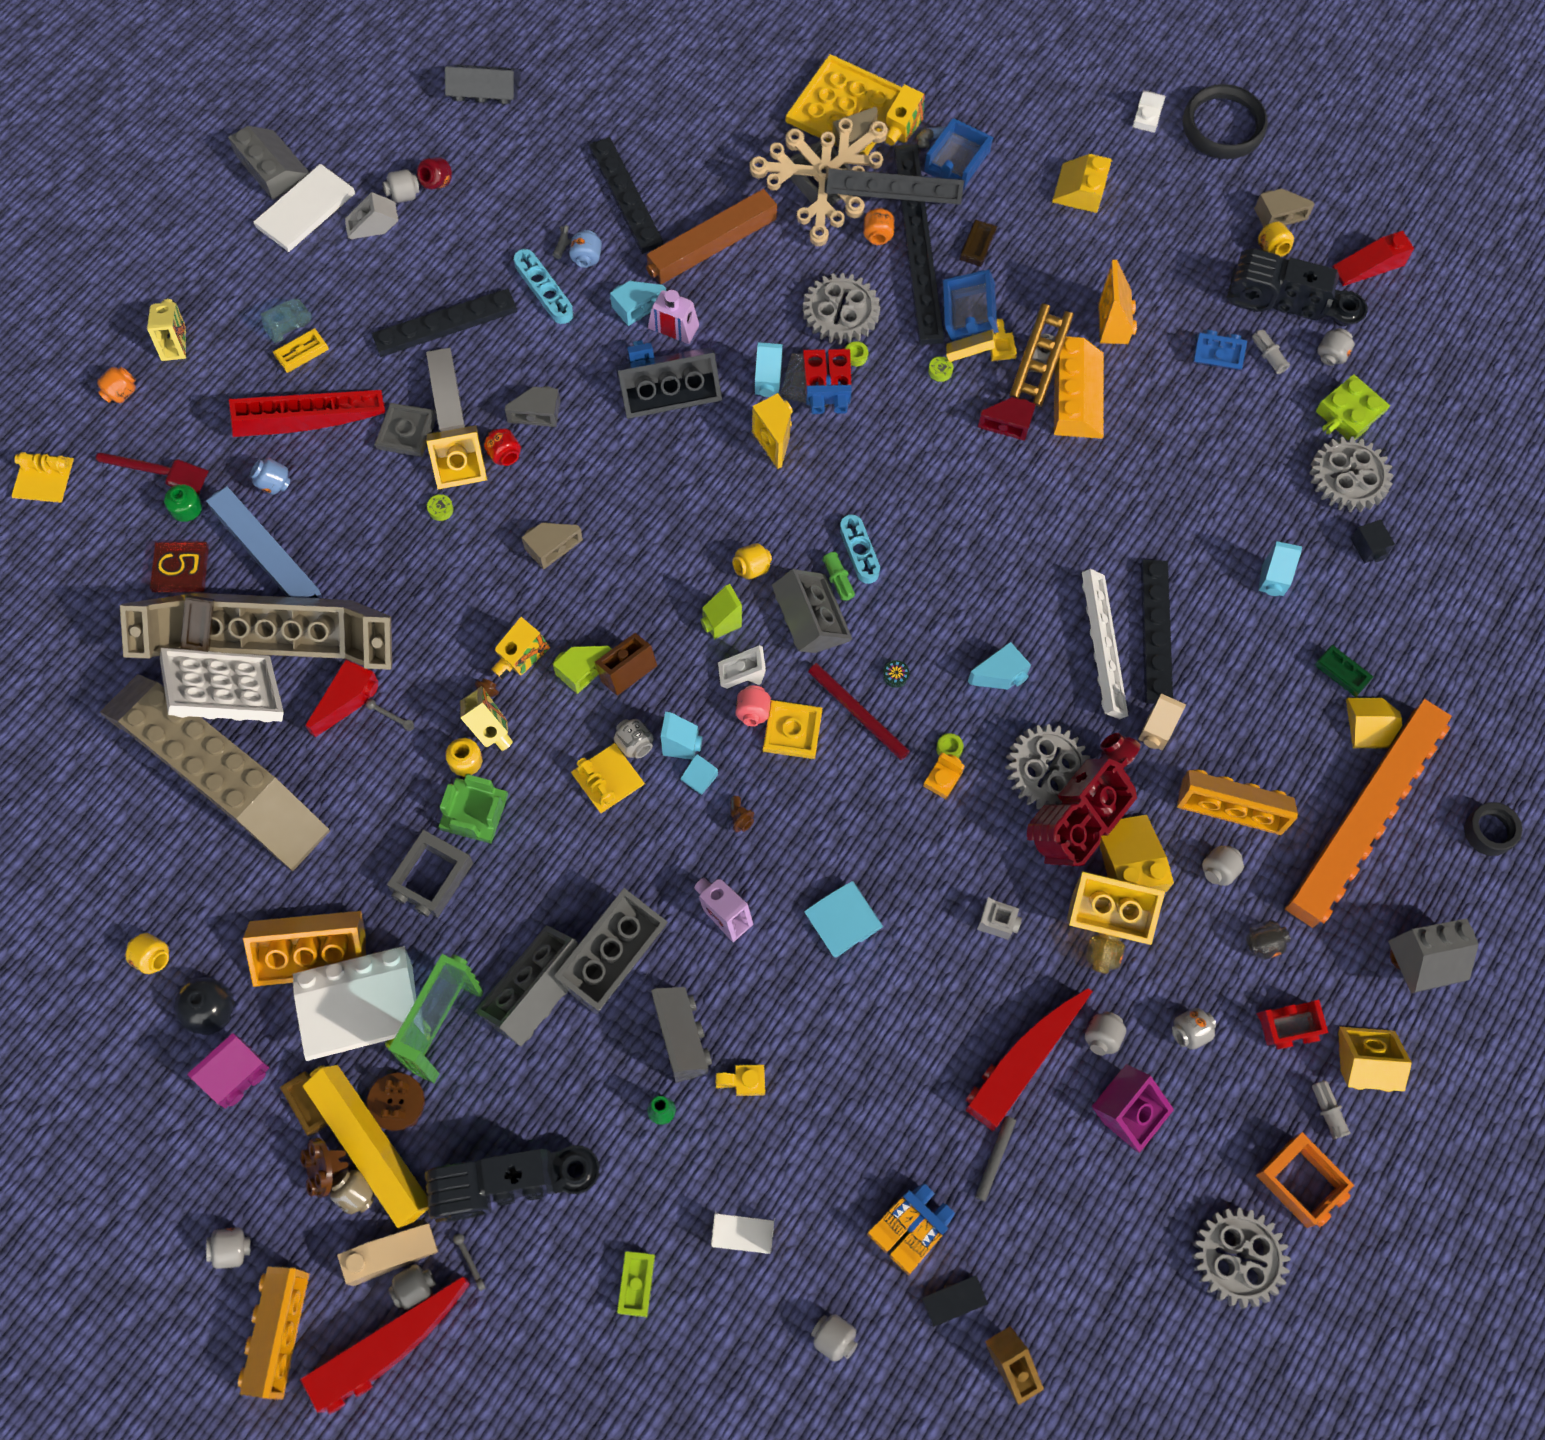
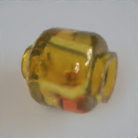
M1103 933L1094 934L1089 940L1085 958L1093 965V970L1108 974L1109 970L1120 967L1125 944L1120 940V937Z

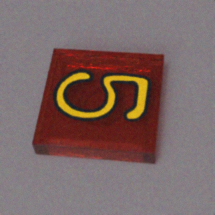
M207 542L155 543L150 582L151 591L204 592L209 550Z

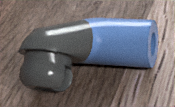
M931 127L923 130L916 138L918 140V147L928 148L930 146L929 140L938 139L945 127Z

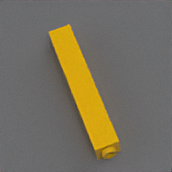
M322 1065L310 1073L311 1078L303 1085V1088L397 1228L415 1222L429 1209L427 1195L338 1065L329 1067Z

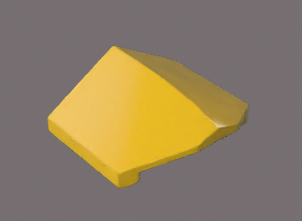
M1347 698L1346 704L1353 748H1388L1402 727L1400 711L1383 698Z

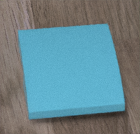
M853 881L804 911L833 957L836 958L858 942H863L884 927Z

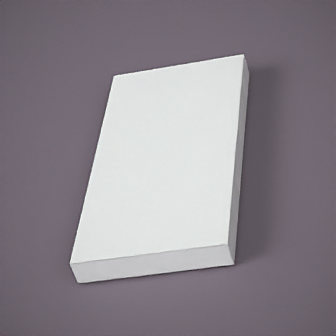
M320 164L254 221L255 227L289 252L355 194L354 188Z

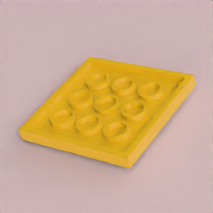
M829 54L787 113L786 123L821 139L823 133H833L834 121L876 107L878 110L877 121L886 124V115L902 87ZM875 128V131L881 132L882 129ZM825 138L827 142L832 141L830 138ZM871 142L858 155H868L876 143Z

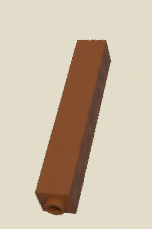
M762 189L649 252L646 265L648 274L651 278H656L660 285L776 220V202Z

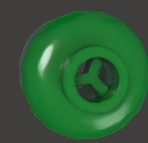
M178 484L171 487L165 494V506L175 520L188 522L198 517L202 511L201 500L191 486Z

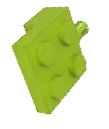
M1353 374L1323 399L1315 412L1328 422L1322 426L1323 432L1326 431V434H1330L1336 429L1349 441L1351 437H1354L1356 440L1366 432L1370 425L1389 409L1390 405Z

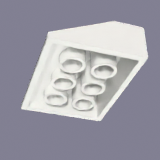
M405 946L293 974L294 999L306 1061L394 1039L416 1001L413 967ZM417 1013L412 1023L420 1031L419 1016Z

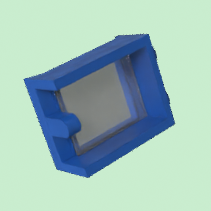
M953 118L928 151L924 172L933 177L964 180V191L971 177L986 156L990 154L993 137Z
M990 269L943 280L945 327L952 342L992 329L994 333L999 332L996 315V285Z

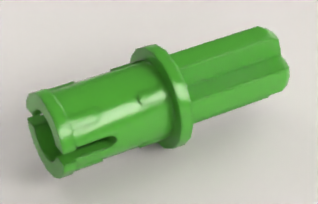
M837 552L826 554L822 561L825 563L830 574L829 581L834 583L841 600L848 601L852 599L855 593L848 579V571L844 570Z

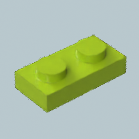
M625 1251L617 1314L648 1317L655 1255Z

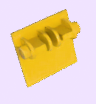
M26 452L16 454L15 463L19 464L20 468L11 497L62 503L74 458L61 455H41L39 453L27 454Z
M615 743L590 760L581 758L576 763L578 767L571 771L573 777L600 814L645 785Z

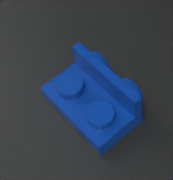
M1203 330V333L1196 335V346L1192 363L1242 370L1248 340H1242L1241 336L1236 334H1227L1226 337L1217 336L1218 332L1212 330Z

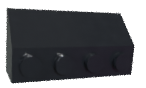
M711 347L615 365L627 419L722 401L715 352Z

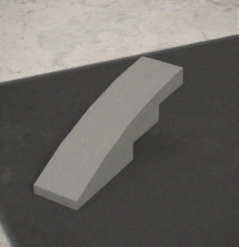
M451 348L426 352L440 432L464 428Z

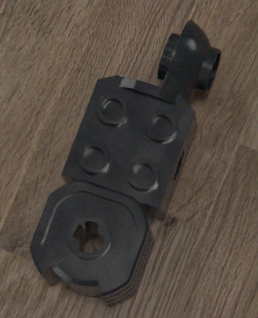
M1255 248L1241 252L1237 268L1233 270L1231 284L1227 293L1229 302L1237 307L1256 312L1275 309L1283 313H1290L1313 320H1319L1327 316L1331 317L1339 326L1357 324L1365 318L1368 312V306L1359 294L1353 291H1339L1335 289L1339 279L1337 269L1292 257L1289 260L1283 259L1278 254Z
M572 1145L559 1152L551 1153L547 1149H536L429 1169L425 1172L429 1218L435 1219L436 1223L452 1222L491 1213V1201L497 1202V1206H504L515 1203L514 1198L526 1197L527 1201L544 1198V1193L549 1195L561 1192L581 1194L588 1191L598 1179L600 1165L597 1156L589 1148L582 1145ZM575 1163H580L584 1166V1172L578 1178L569 1176V1168ZM520 1174L521 1179L517 1178L519 1182L514 1184L512 1179L516 1180L514 1176Z

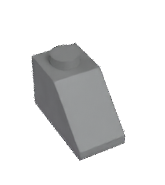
M371 192L345 218L348 238L356 239L385 234L398 221L395 201Z

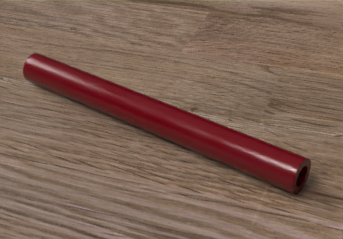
M815 663L809 669L808 673L900 760H903L910 751L818 663Z

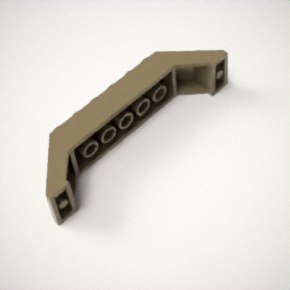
M190 593L120 605L123 657L150 659L154 656H160L161 648L191 650L181 648L185 597L191 595L214 599L210 652L342 658L363 665L365 669H392L391 616L353 600Z
M137 674L100 711L111 723L129 733L242 826L291 871H294L330 832L278 779L203 718L168 715L165 690L158 682Z

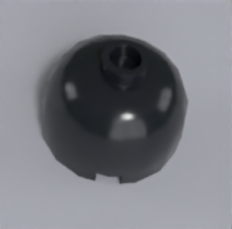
M198 977L180 988L175 998L174 1011L177 1020L186 1030L196 1034L211 1035L220 1031L229 1023L232 1018L230 1015L235 1007V1001L232 992L224 983L210 977Z

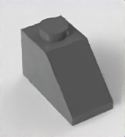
M549 386L532 387L505 406L508 423L557 427L560 408L559 391Z

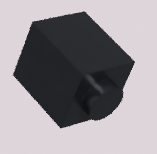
M1381 519L1359 526L1350 538L1364 564L1371 561L1380 562L1386 559L1395 545Z

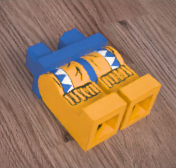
M925 1183L915 1188L913 1192L909 1190L867 1233L885 1253L894 1246L905 1232L909 1234L889 1256L907 1275L911 1274L949 1229L947 1225L955 1214L944 1202L934 1213L925 1206L935 1194Z

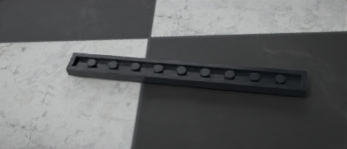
M917 144L894 145L896 173L922 176ZM900 199L919 345L943 344L944 334L925 201Z

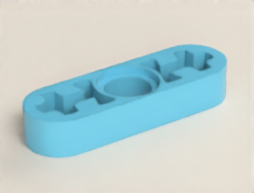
M847 515L841 520L840 534L858 579L863 583H873L879 577V562L862 520L856 515ZM848 524H851L852 527H856V537L853 538V533L851 529L847 528ZM857 544H862L867 548V551L863 554H857L854 552L853 547ZM867 560V566L869 570H873L872 574H868L867 571H864V561Z

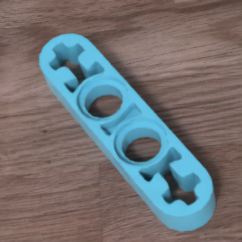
M528 249L516 252L514 255L516 270L552 319L559 324L570 322L573 318V308L570 301L535 254ZM522 260H525L526 262L529 261V264H530V268H529V269H528V266L526 265V263H525L524 261L521 262ZM536 274H540L544 277L539 282H534L531 280L532 276ZM547 291L556 293L553 298H545L543 296ZM557 304H559L561 310L566 311V313L563 314L561 311L558 312Z

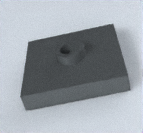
M390 403L374 444L378 450L423 457L427 446V434L432 433L437 419L436 410Z

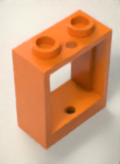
M1303 1132L1295 1135L1256 1174L1263 1184L1306 1228L1316 1225L1318 1227L1323 1226L1332 1216L1329 1211L1335 1205L1341 1207L1351 1197L1348 1192L1354 1186ZM1299 1152L1335 1188L1311 1214L1275 1178Z

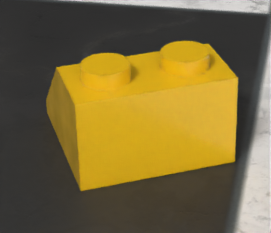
M1087 154L1063 163L1052 202L1097 213L1112 159Z
M778 393L752 406V433L777 469L782 467L790 439V427L792 426V408L787 400L783 401Z
M476 425L427 434V445L437 489L487 480Z
M1339 1027L1340 1071L1347 1087L1359 1090L1365 1088L1380 1089L1386 1092L1393 1090L1405 1091L1412 1062L1396 1031Z

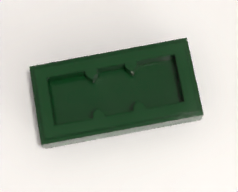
M1331 645L1314 664L1354 697H1357L1374 677L1334 645Z

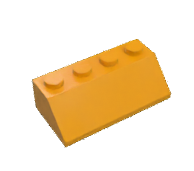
M1066 336L1055 367L1054 435L1102 439L1104 353L1085 338Z
M1198 769L1188 770L1182 779L1177 808L1282 835L1297 819L1298 811L1295 798L1287 796L1282 791L1260 789L1256 784H1241L1234 782L1232 778L1211 776L1207 772Z
M362 911L249 921L243 937L253 987L293 983L294 973L366 956V934Z
M267 1267L266 1273L262 1274L259 1283V1292H262L260 1303L255 1306L252 1314V1323H255L253 1335L248 1337L245 1346V1355H248L246 1367L241 1369L238 1378V1387H241V1395L267 1399L284 1398L310 1273L294 1268Z

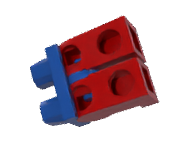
M828 349V374L825 350H803L802 364L805 379L806 405L810 406L811 413H824L825 404H834V412L837 414L847 413L852 393L850 349ZM837 356H842L845 358L833 360ZM811 357H818V358H820L821 360H809V359H810Z

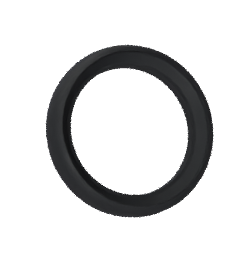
M1216 84L1199 90L1188 101L1183 114V129L1189 142L1200 152L1218 159H1236L1250 154L1261 144L1268 126L1267 113L1261 101L1250 91L1231 84ZM1212 99L1235 101L1245 106L1252 113L1256 123L1255 133L1247 141L1240 144L1224 145L1216 143L1203 136L1198 130L1194 120L1195 111L1201 104Z

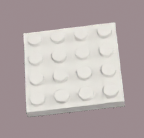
M161 648L160 663L168 715H175L177 717L195 716L207 719L230 718L237 721L245 719L263 722L282 721L284 712L270 656Z

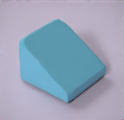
M697 754L681 777V781L702 795L718 776V769Z

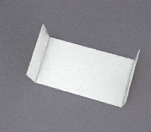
M715 1211L711 1246L771 1254L774 1221L716 1214Z

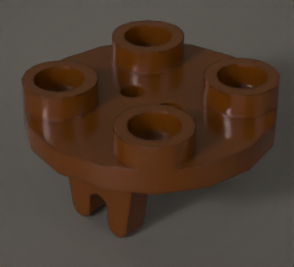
M403 1073L387 1074L377 1080L370 1089L367 1098V1108L382 1129L390 1131L404 1130L414 1126L422 1115L425 1106L424 1091L420 1083L410 1075ZM392 1099V1103L388 1104V1100ZM400 1100H404L403 1104H399Z
M321 1138L311 1139L307 1149L302 1150L300 1154L301 1164L303 1168H307V1193L309 1196L316 1195L318 1198L329 1195L332 1187V1178L336 1177L339 1171L348 1167L347 1162H339V1158H343L346 1152L344 1150L328 1151L325 1142Z

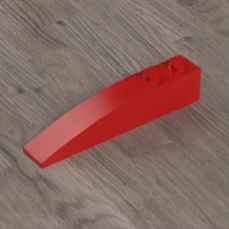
M381 390L229 399L233 437L309 431L355 422L385 413Z
M1088 988L1060 1005L1030 1029L1004 1056L997 1067L991 1064L982 1076L986 1080L982 1088L978 1089L975 1086L966 1098V1101L970 1104L965 1111L994 1131L1093 991Z
M465 1277L458 1279L301 1378L317 1413L327 1411L330 1415L345 1406L344 1400L349 1396L355 1394L358 1397L373 1388L371 1382L378 1379L405 1358L449 1313L470 1285L468 1279Z

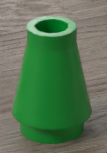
M666 1096L653 1098L647 1107L648 1117L652 1122L659 1125L669 1123L674 1118L676 1112L674 1102ZM658 1103L666 1105L661 1111L656 1109Z

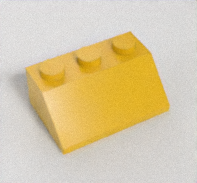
M1082 871L1072 895L1067 921L1070 926L1152 945L1165 891Z

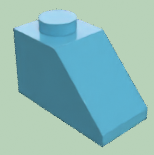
M628 281L610 292L611 306L629 326L651 312L660 292L666 291L664 285Z
M758 342L755 395L771 397L777 393L779 394L782 344Z
M1276 541L1262 564L1259 591L1266 592L1271 596L1285 595L1291 586L1302 546Z
M1010 642L973 669L968 682L973 686L1008 690L1014 684L1019 686L1027 680L1031 664Z
M665 712L661 732L663 756L693 760L695 752H700L702 746V736H698V726L671 712Z

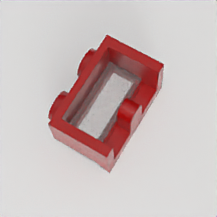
M1320 1000L1256 1013L1261 1021L1267 1046L1275 1045L1277 1050L1293 1047L1292 1041L1302 1039L1303 1044L1320 1041L1319 1035L1328 1033Z

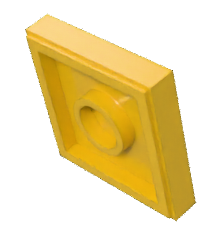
M771 700L763 752L815 759L822 707Z

